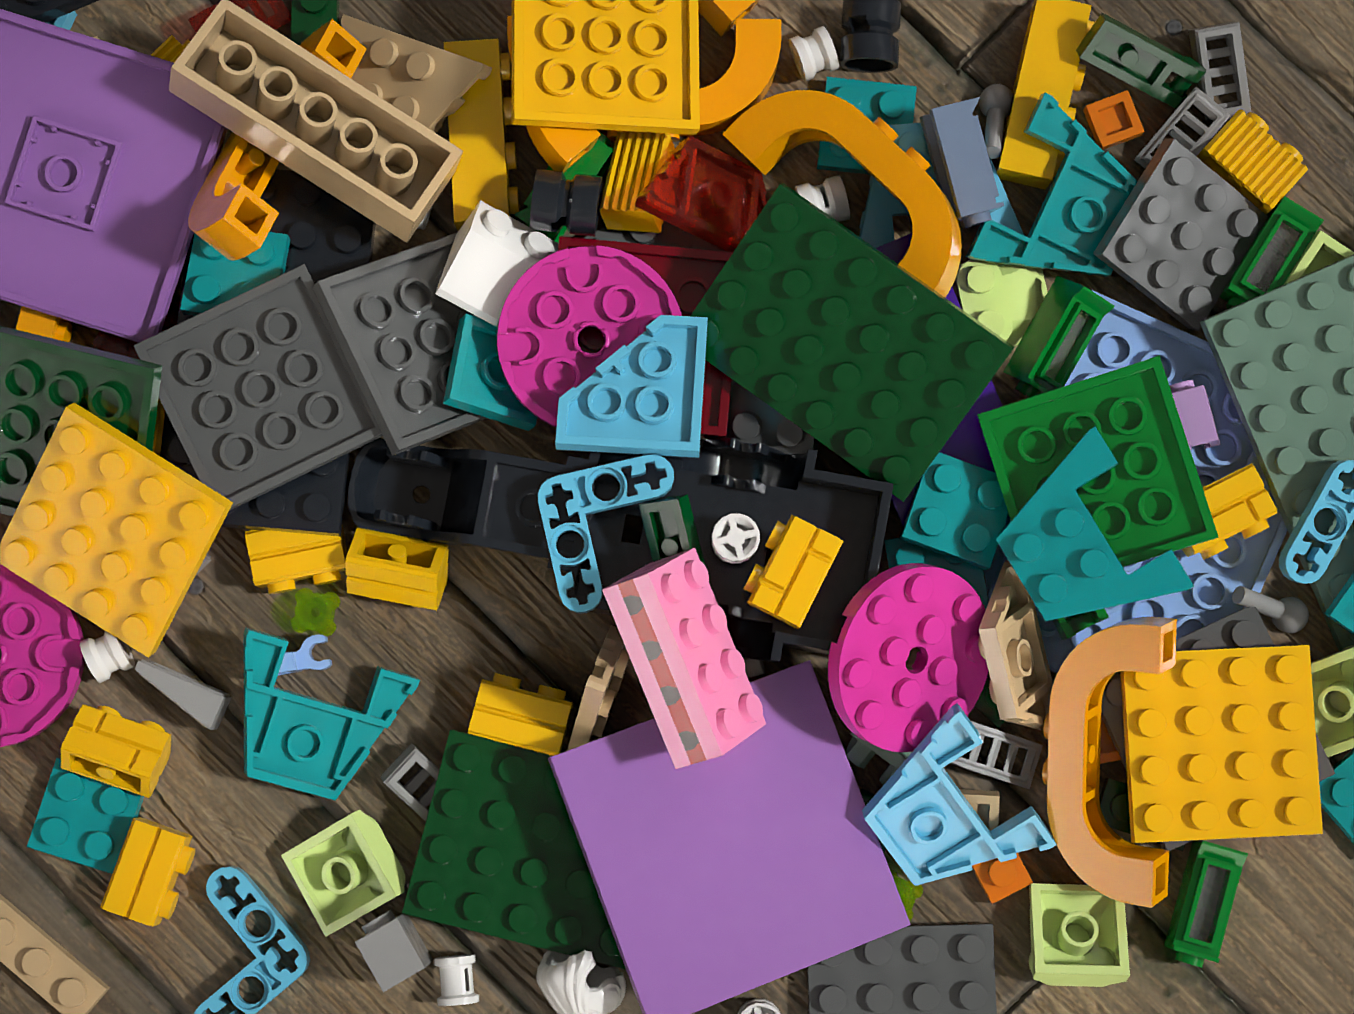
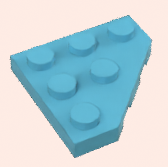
M658 316L646 326V331L628 346L624 344L595 368L596 372L578 387L575 388L573 386L563 394L558 402L556 450L642 455L656 454L660 456L699 458L708 317Z

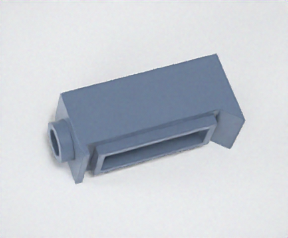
M980 97L929 110L930 114L920 117L937 184L951 203L957 220H963L965 228L992 220L990 213L1004 206L1003 202L996 203L995 198L999 196L978 115L973 116V111Z

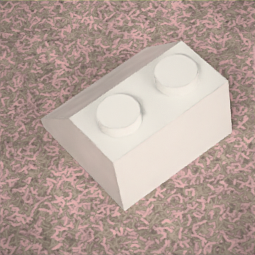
M480 200L455 236L435 294L498 327L503 305L515 283L535 263L557 252L559 243L551 240L541 232L530 229V227L508 216L505 212L495 209Z

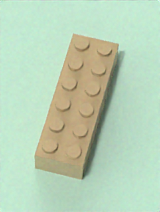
M221 0L171 67L169 91L406 243L454 175L463 150L229 0Z

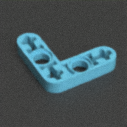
M656 454L644 455L557 475L547 479L541 485L538 492V504L559 596L569 610L576 613H587L598 606L603 596L586 515L665 496L672 488L674 470L670 462L664 457ZM649 464H654L657 471L665 470L667 477L660 480V488L651 490L649 483L646 482L635 484L634 489L638 494L630 497L627 496V480L621 470L632 468V478L646 474V466ZM603 474L614 476L620 483L619 494L610 501L598 499L592 491L594 480ZM561 485L564 492L573 493V499L566 502L568 516L571 518L579 514L580 523H563L551 529L550 520H560L555 504L547 505L546 498L553 495V487ZM567 531H574L580 534L584 540L583 551L575 558L561 556L556 548L558 538ZM589 560L591 569H581L584 583L586 585H594L595 592L588 595V603L579 605L576 598H568L567 590L574 588L572 572L562 576L560 567H575Z
M1339 460L1330 465L1283 547L1279 557V568L1288 580L1302 584L1313 583L1319 580L1354 520V489L1341 491L1344 483L1338 477L1340 473L1354 471V460ZM1323 508L1333 511L1337 521L1335 529L1327 535L1320 534L1314 527L1315 515ZM1305 534L1312 540L1325 543L1323 549L1312 547L1307 560L1312 563L1311 569L1309 571L1300 570L1297 574L1298 564L1293 561L1295 554L1304 555L1307 553L1312 544L1303 541Z
M226 866L214 871L208 878L206 884L207 896L256 958L196 1009L194 1014H207L208 1008L213 1013L220 1011L230 1003L223 998V994L228 992L233 1005L245 1014H256L302 976L310 963V952L305 943L251 877L239 867ZM222 876L226 879L236 877L240 883L236 886L235 890L242 900H246L250 894L256 899V902L244 907L237 917L231 909L239 906V903L231 895L222 898L218 893L222 888V883L219 880ZM253 910L264 911L271 919L270 930L264 936H254L246 928V918ZM279 930L286 937L277 941L278 944L286 952L295 949L299 954L295 959V964L298 967L296 971H293L290 967H286L283 970L278 967L277 962L281 959V956L274 946L270 947L266 953L261 948V945L272 940ZM253 976L262 981L264 995L259 1002L249 1003L240 996L239 985L245 977ZM234 1010V1011L231 1012L230 1014H238V1013H237L236 1010Z

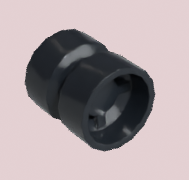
M843 0L841 28L848 32V35L841 38L840 66L842 68L862 73H882L898 68L900 41L893 34L900 29L901 2L899 0Z
M537 169L531 201L530 229L556 232L562 225L567 227L570 234L595 237L601 204L602 176L576 174L572 180H567L561 171Z

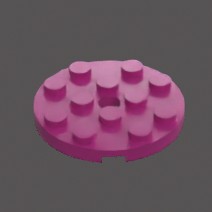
M605 246L576 247L557 251L530 267L518 279L505 300L497 329V352L503 375L513 394L525 408L542 421L557 427L559 398L573 386L576 388L596 372L595 368L624 344L628 346L645 332L646 326L658 316H682L679 305L661 276L645 262L629 253ZM595 327L603 334L604 345L599 352L587 353L581 350L578 344V334L583 328Z
M903 564L890 568L871 579L849 602L842 614L847 619L842 627L837 644L831 642L828 659V682L831 698L838 715L847 728L857 737L888 751L913 752L946 712L956 703L959 704L967 717L969 716L985 685L988 667L986 659L981 656L979 650V627L986 609L974 588L966 580L949 570L929 564ZM916 647L920 651L917 652L916 660L912 665L913 670H909L906 668L905 662L909 657L910 650Z
M1 564L0 649L2 657L0 660V747H6L27 741L39 735L59 719L72 702L78 690L85 659L80 648V642L84 640L83 633L75 611Z

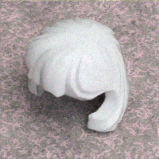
M548 950L537 969V983L557 1014H610L621 1005L626 993V981L623 973L614 966L602 968L596 965L592 951L584 950L577 955L570 956Z

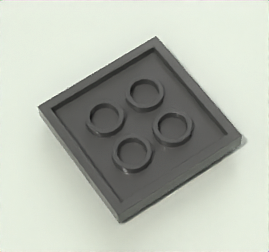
M1164 138L1093 254L1186 328L1199 331L1201 328L1200 321L1206 319L1269 216L1176 139Z

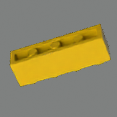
M1071 0L1034 1L1012 91L1014 99L1011 113L1007 116L1004 126L1002 154L997 158L995 166L1000 179L1046 190L1053 177L1056 176L1065 153L1024 133V130L1040 95L1045 92L1052 95L1059 102L1058 106L1072 120L1075 119L1076 108L1069 107L1072 91H1080L1086 70V65L1079 64L1080 57L1076 49L1095 23L1089 20L1092 5Z
M499 39L444 42V50L492 67L490 75L485 80L478 78L462 96L465 102L454 114L448 116L449 142L463 150L457 169L451 177L454 223L458 231L480 200L495 209L505 212L510 217L511 214L519 212L518 187H509V170L517 169L515 142H507L506 125H512V97H504L503 81L511 80V62L509 53H501Z

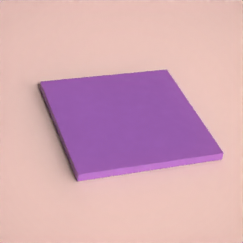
M0 9V300L137 343L162 332L194 234L188 227L189 213L200 188L220 154L228 128L169 91L173 62Z
M810 660L750 682L754 694L761 701L766 725L723 756L675 769L654 718L548 758L642 1014H692L911 925L878 837L864 819L862 810L865 807V803Z

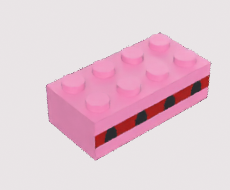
M695 548L649 563L602 589L675 769L723 756L766 725L761 701L753 692L745 672L744 659L735 648L727 628L726 615L716 601L709 584L707 568L700 561Z

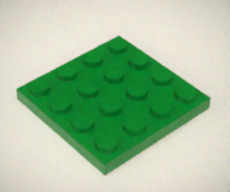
M1160 355L977 415L1011 521L1085 434L1093 427H1096L1117 460L1118 465L1078 488L1077 493L1123 567L1161 556L1171 549L1174 552L1219 538Z

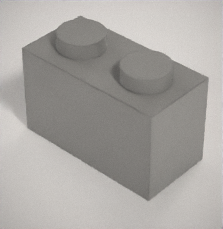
M392 910L362 926L361 928L365 936L355 941L383 992L423 970L433 961L410 917L403 913L395 917Z

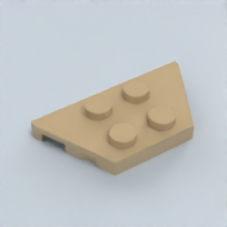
M345 14L342 16L341 27L367 48L351 79L435 133L442 127L445 118L454 114L465 102L462 96L478 78L485 80L492 71V67Z
M1006 560L1003 563L979 627V650L981 656L987 662L991 679L989 684L990 696L992 701L997 704L1000 720L1043 731L1044 720L1049 712L1050 695L1053 686L1034 602L1010 562Z
M610 626L596 659L593 673L589 676L567 751L591 742L593 735L601 738L611 706L620 689L630 658L627 650L623 649L624 642L618 628L615 626Z

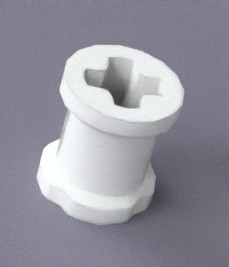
M475 954L444 956L434 959L435 966L439 967L441 996L437 998L438 1006H455L480 1002L479 994L474 993L472 964L476 961Z

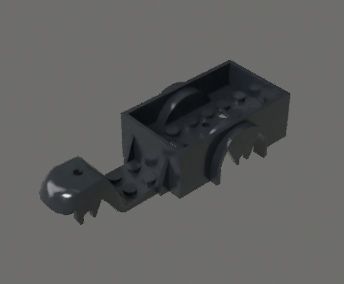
M378 438L365 444L357 454L348 488V507L353 522L360 528L422 539L425 542L432 541L447 545L477 546L549 559L547 568L554 571L538 504V492L541 485L547 479L557 475L644 455L590 452L589 459L568 456L567 464L563 465L486 450L442 449L419 445L392 456L385 439ZM700 438L699 458L662 456L670 462L674 470V482L671 490L660 498L688 494L705 566L709 575L710 586L718 605L726 615L727 628L736 650L741 653L743 658L779 662L782 647L829 655L831 642L837 644L842 627L847 619L846 616L842 615L856 593L878 575L894 484L815 470L816 450L808 449L805 454L791 455L762 443H745L737 441L735 438ZM654 464L646 466V474L634 478L631 476L632 468L621 470L627 480L628 497L638 494L634 489L635 484L646 482L649 483L651 490H656L660 488V480L667 477L665 470L657 471ZM603 474L594 480L592 491L598 499L610 501L619 494L620 483L614 476ZM561 485L553 487V495L546 498L547 505L555 504L560 520H550L551 529L563 523H580L579 514L569 518L566 502L573 499V493L564 492ZM425 486L430 490L431 496L426 503H417L414 500L413 493L417 487ZM641 503L586 515L602 589L653 562L644 524L640 545L622 541L626 514L642 517L639 507ZM740 513L750 517L756 523L760 531V542L755 554L749 560L731 564L723 561L715 554L711 536L716 523L722 517ZM791 515L843 540L799 629L749 605L747 602L752 593L743 589L755 565L758 564L764 567L767 553L765 545L777 521L787 524ZM567 531L558 538L556 543L557 551L565 558H575L582 553L584 540L580 534L574 531ZM587 560L575 567L561 566V574L566 575L572 572L574 579V588L567 590L568 598H576L579 605L588 603V595L595 592L594 585H586L584 583L581 569L590 570V561ZM602 591L603 596L600 603L594 610L589 612L613 616Z

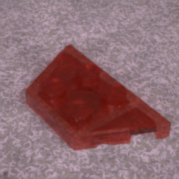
M690 136L676 146L638 196L635 207L727 252H734L766 205L767 192L762 172Z

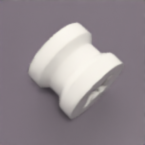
M824 26L814 29L812 35L808 37L795 36L789 39L791 54L803 81L806 82L813 79L816 72L825 69L831 72L839 69V60L834 44Z
M740 513L729 514L722 517L716 523L711 536L712 547L715 554L723 561L731 564L742 563L749 560L755 554L760 542V531L750 517Z
M107 631L96 640L87 638L80 642L85 662L99 683L110 679L111 673L119 669L127 671L135 667L134 658L129 646Z

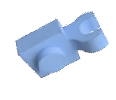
M312 635L302 643L298 651L285 652L278 676L301 672L307 669L325 670L330 668L332 660L316 661L312 657L313 647L317 644L328 642L327 636Z

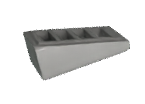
M1227 22L1188 30L1193 59L1206 69L1205 75L1198 83L1199 89L1213 101V96L1236 92L1237 101L1218 104L1231 116L1239 109L1243 110L1246 114L1252 112L1240 23ZM1225 38L1227 46L1207 50L1206 41ZM1229 56V65L1209 68L1208 60ZM1233 75V83L1212 86L1211 78ZM1204 114V117H1205V120H1206V121L1211 120L1209 117H1207V116Z
M1195 87L1136 156L1134 161L1143 169H1146L1153 158L1150 154L1155 148H1159L1167 134L1197 156L1231 115L1199 88ZM1192 104L1213 121L1209 128L1187 111ZM1180 119L1201 136L1197 142L1193 141L1175 126Z
M142 659L137 662L135 670L139 672V675L202 726L210 730L218 729L232 698L229 693L154 661Z
M972 722L980 733L982 741L984 737L992 739L985 765L977 762L982 744L969 752L968 759L959 757L950 764L1030 789L1043 745ZM1001 742L1009 744L1003 768L999 770L994 768ZM1018 748L1027 750L1020 775L1017 776L1011 774Z
M410 744L380 778L383 783L426 821L429 809L426 807L431 803L440 769L416 746ZM417 762L422 767L403 786L399 780ZM430 775L433 776L436 780L417 799L413 793Z

